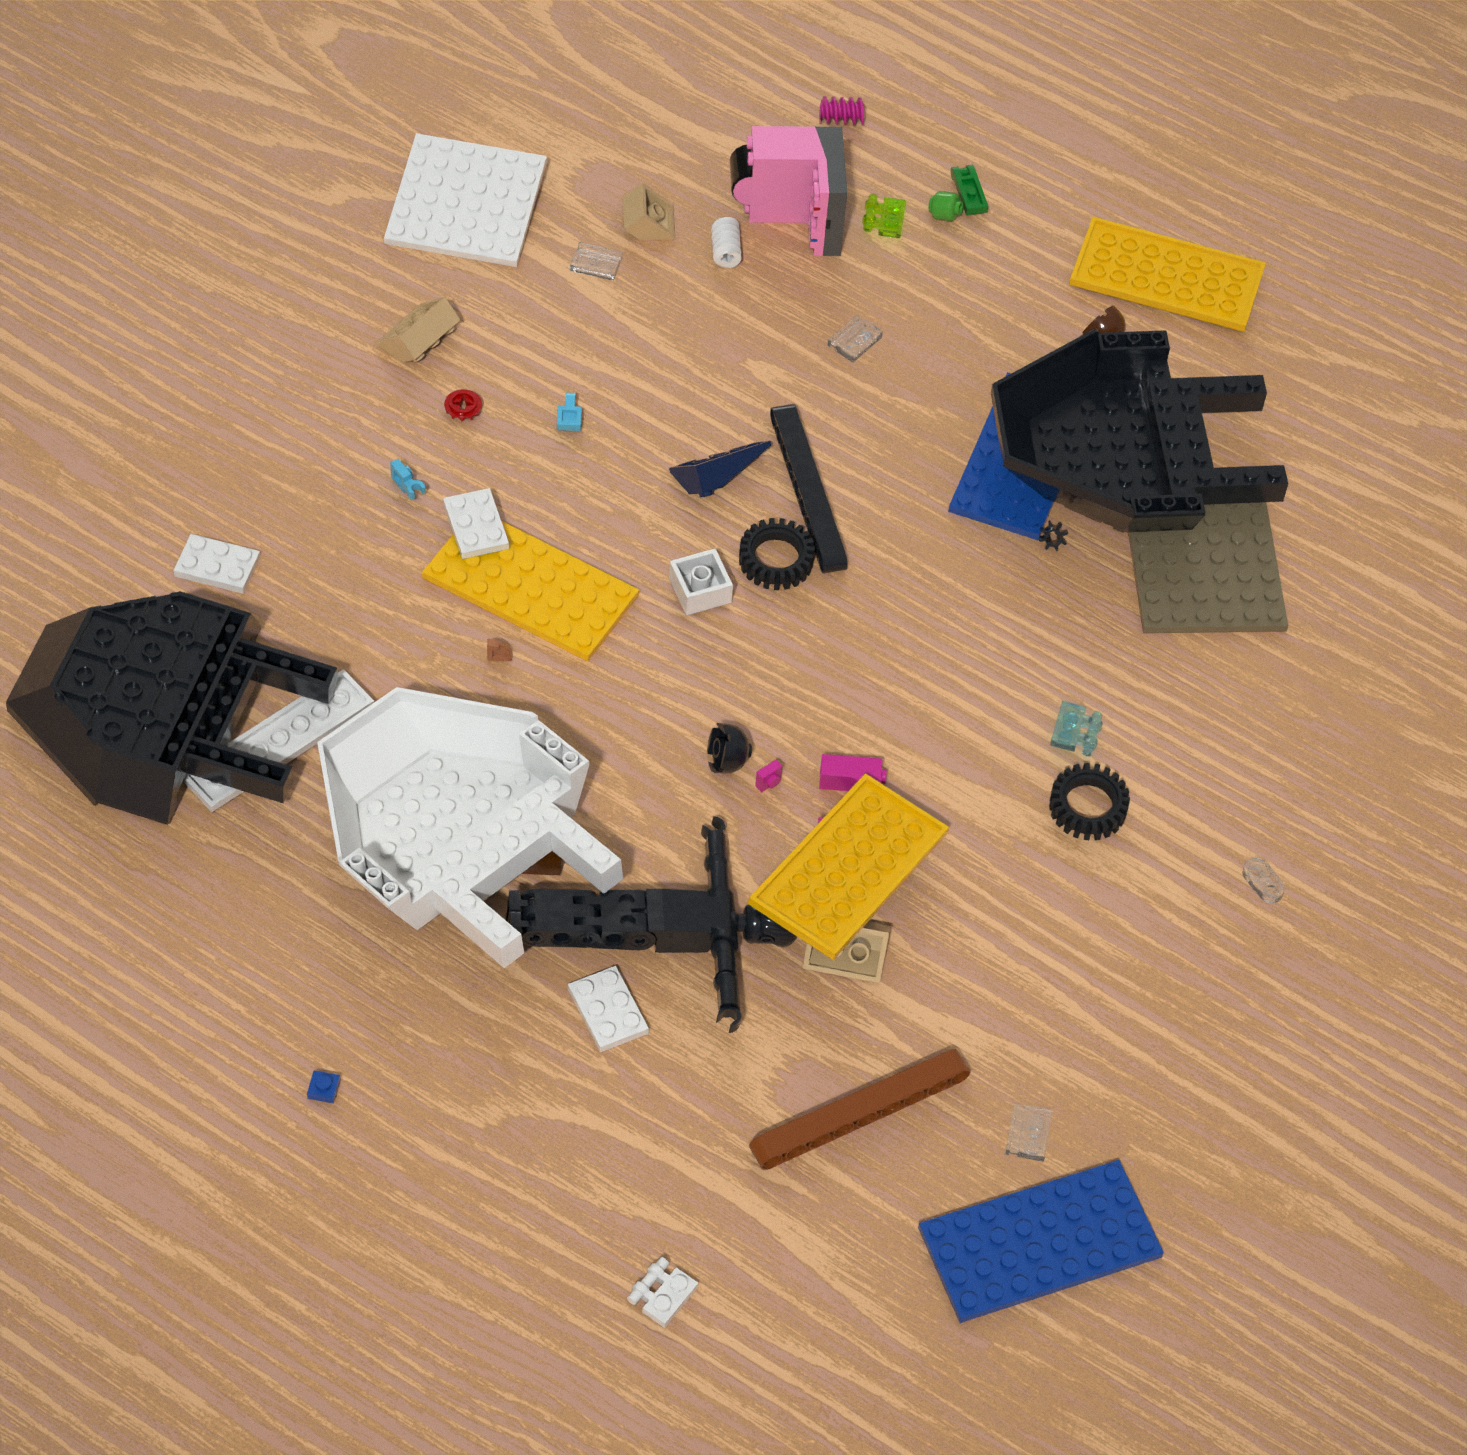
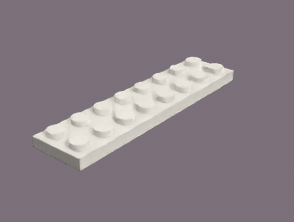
M343 669L337 673V686L329 704L301 696L229 742L227 746L287 764L372 705L374 700ZM187 773L183 780L187 787L211 812L244 792Z

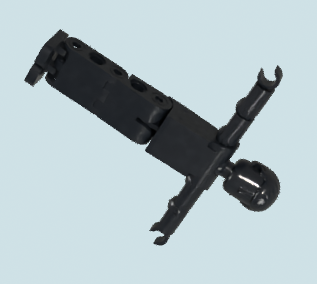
M715 816L712 819V826L718 830H710L702 825L701 835L706 840L704 867L708 872L709 888L707 891L646 889V891L608 890L604 894L600 891L598 896L596 892L591 890L528 889L520 896V890H509L506 921L521 933L522 942L528 946L591 947L639 951L649 949L655 944V953H699L711 950L715 962L713 985L717 991L718 1000L716 1023L724 1017L734 1019L735 1021L730 1024L729 1033L737 1031L741 1021L736 952L738 950L737 932H742L743 938L747 943L773 944L781 948L791 945L797 939L796 935L749 904L744 907L743 913L735 911L734 893L730 891L726 835L724 834L725 823L721 818Z

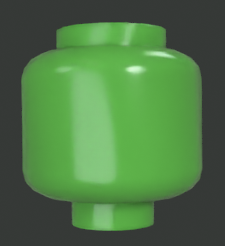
M938 191L935 195L931 196L928 208L936 220L952 222L956 220L958 215L962 214L963 202H960V197L956 193Z

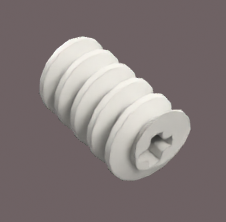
M732 217L719 218L711 227L713 259L720 267L733 268L742 259L739 222Z

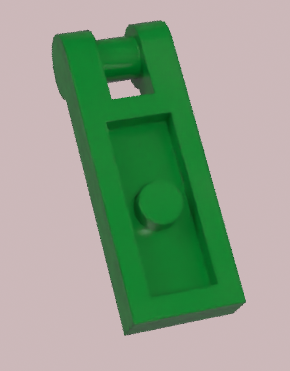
M966 165L965 168L951 167V178L955 182L966 215L987 213L989 206L974 165Z

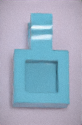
M566 392L565 406H558L557 430L581 431L582 407L575 406V393Z
M399 459L390 462L391 478L403 493L407 492L408 497L412 500L415 499V492L413 490H419L422 494H425L424 483L412 479L413 473L407 465L404 466Z

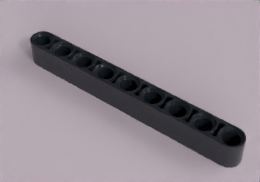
M795 404L771 407V422L807 531L810 534V538L814 541L813 546H815V555L822 574L847 570L846 553Z

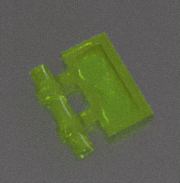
M870 194L865 202L866 214L862 219L863 230L871 232L872 228L879 229V236L900 239L906 200L884 197V202L878 203L877 195ZM875 214H881V218L876 217Z

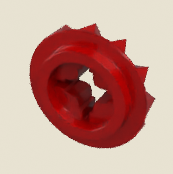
M460 389L451 392L446 397L444 406L446 414H450L452 419L459 418L462 422L464 418L472 420L474 415L479 416L480 409H482V401L475 392ZM465 401V409H460L461 404Z

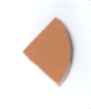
M487 639V660L512 661V650L507 644L498 640Z

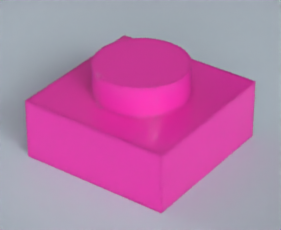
M774 760L756 772L755 787L761 793L779 784L782 775V765L777 760Z

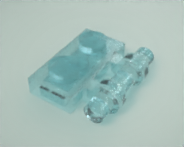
M1062 701L1050 746L1074 752L1076 744L1082 745V754L1090 757L1093 750L1097 747V733L1101 731L1103 725L1101 721L1102 714L1100 712H1093L1092 717L1086 716V707ZM1081 727L1088 729L1087 734L1080 733Z

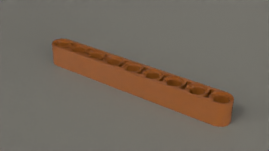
M951 1049L761 1134L750 1142L749 1148L762 1170L771 1169L957 1085L967 1079L971 1072L956 1049Z

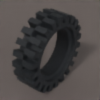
M769 518V524L766 525L763 519L759 521V527L754 523L751 525L750 530L747 529L744 532L740 542L739 565L743 574L747 573L746 578L749 581L754 578V584L757 586L764 582L763 588L769 589V585L774 584V590H779L780 584H783L784 590L790 589V582L796 587L799 585V580L804 582L806 576L810 575L814 561V541L810 538L808 531L803 532V527L800 524L794 528V521L790 520L788 525H784L785 519L780 518L779 524H775L774 518ZM781 540L795 547L799 557L794 564L788 567L771 568L763 565L757 559L755 550L765 541Z
M1084 763L1082 770L1079 764L1073 766V770L1068 767L1064 770V774L1060 773L1057 776L1051 791L1049 810L1052 811V819H1057L1056 825L1059 828L1065 825L1063 832L1066 834L1074 830L1073 837L1078 839L1080 833H1083L1084 840L1088 841L1091 834H1094L1096 841L1101 839L1102 833L1105 838H1108L1111 835V831L1115 834L1119 830V826H1123L1130 803V797H1128L1129 789L1125 788L1126 783L1124 780L1118 782L1120 775L1116 772L1109 776L1111 769L1105 767L1104 771L1101 772L1099 771V764H1095L1094 770L1090 769V763ZM1078 786L1098 787L1111 799L1112 809L1102 817H1083L1070 808L1066 796L1072 789Z

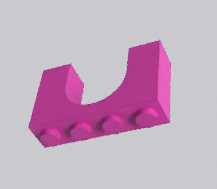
M822 754L819 789L849 791L865 773L881 784H886L887 769H882V758ZM819 817V818H818V823H819L824 817Z

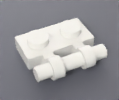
M661 1257L656 1264L652 1263L649 1266L647 1274L641 1282L637 1281L634 1284L627 1300L633 1305H636L640 1299L645 1301L646 1304L643 1307L642 1313L665 1328L697 1290L698 1282L678 1268H675L670 1275L665 1273L664 1270L669 1265V1262ZM657 1281L661 1286L654 1294L649 1288Z

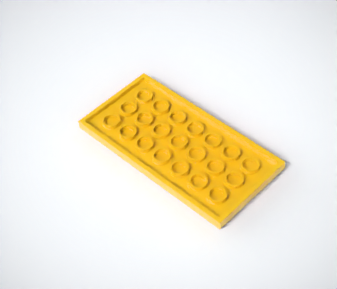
M1092 216L1069 285L1245 332L1266 262Z
M503 521L501 522L509 542V549L462 559L453 534L422 571L423 579L587 662L639 596L638 588Z
M865 773L749 897L748 904L834 960L946 836L949 826Z

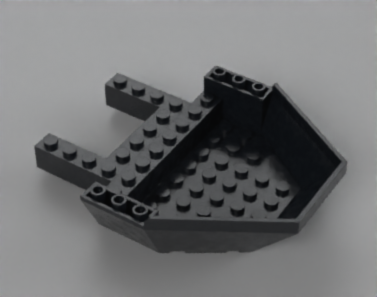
M1095 328L992 384L991 398L1003 467L1043 498L1062 504L1065 508L1099 523L1103 522L1110 525L1119 532L1193 530L1205 516L1204 505L1283 502L1289 484L1284 465L1214 468L1202 413L1262 411L1267 395L1263 375L1171 378L1167 361L1170 345L1166 330L1099 333V330Z
M178 591L164 596H151L117 602L112 605L90 607L47 624L6 701V708L9 714L93 805L96 806L97 803L168 825L177 807V792L186 773L284 803L292 785V766L237 750L227 745L257 682L329 704L337 686V667L256 643L255 640L261 630V626L252 613Z

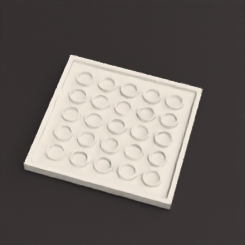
M416 133L384 236V244L517 267L547 163V156Z

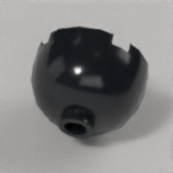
M717 723L718 728H712L708 740L707 754L713 756L714 762H708L709 767L714 773L728 774L736 772L745 765L747 758L751 757L752 745L741 728L728 723Z

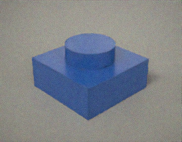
M314 1070L307 1092V1099L334 1104L340 1084V1075Z

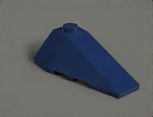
M771 441L754 442L730 449V454L729 452L709 455V458L691 460L670 467L669 470L688 494H699V497H706L712 495L714 489L725 485L769 448Z

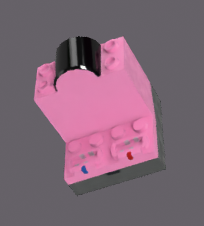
M752 126L751 136H747V145L736 148L730 157L732 196L736 201L744 204V213H748L749 222L808 223L809 248H813L814 256H841L847 202L842 127Z

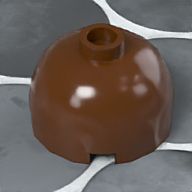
M1112 305L1105 310L1106 316H1097L1082 333L1084 335L1095 328L1099 330V333L1125 332V319L1121 312Z

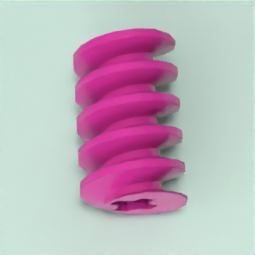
M823 96L820 102L819 124H821L823 118H825L827 124H830L832 118H834L835 124H838L840 118H842L844 125H847L849 119L852 120L853 125H856L858 119L864 125L865 109L862 98L858 97L856 103H854L853 97H849L846 103L844 97H840L837 103L836 98L832 96L828 103L827 97Z

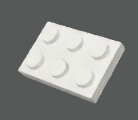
M490 488L443 498V505L462 559L509 549V542Z
M190 534L174 568V576L244 594L260 559V551Z
M616 966L568 984V991L599 1052L649 1034V1028Z

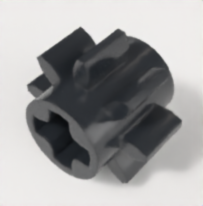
M1049 520V526L1046 528L1040 527V531L1044 535L1039 537V542H1046V550L1049 547H1055V550L1058 551V546L1061 543L1067 544L1063 536L1068 534V530L1061 531V522L1054 525ZM1050 532H1055L1057 535L1056 540H1052Z

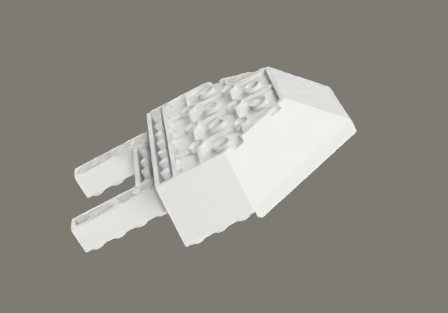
M396 687L317 742L339 866L389 910L416 930L441 913L498 964L506 968L524 954L522 935L484 902L487 898L551 851L556 853L603 894L623 880L621 859L571 819L576 813L589 768V760L540 722L538 715L533 712Z

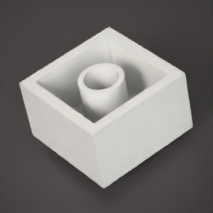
M716 549L670 561L669 580L685 615L732 603L733 584Z

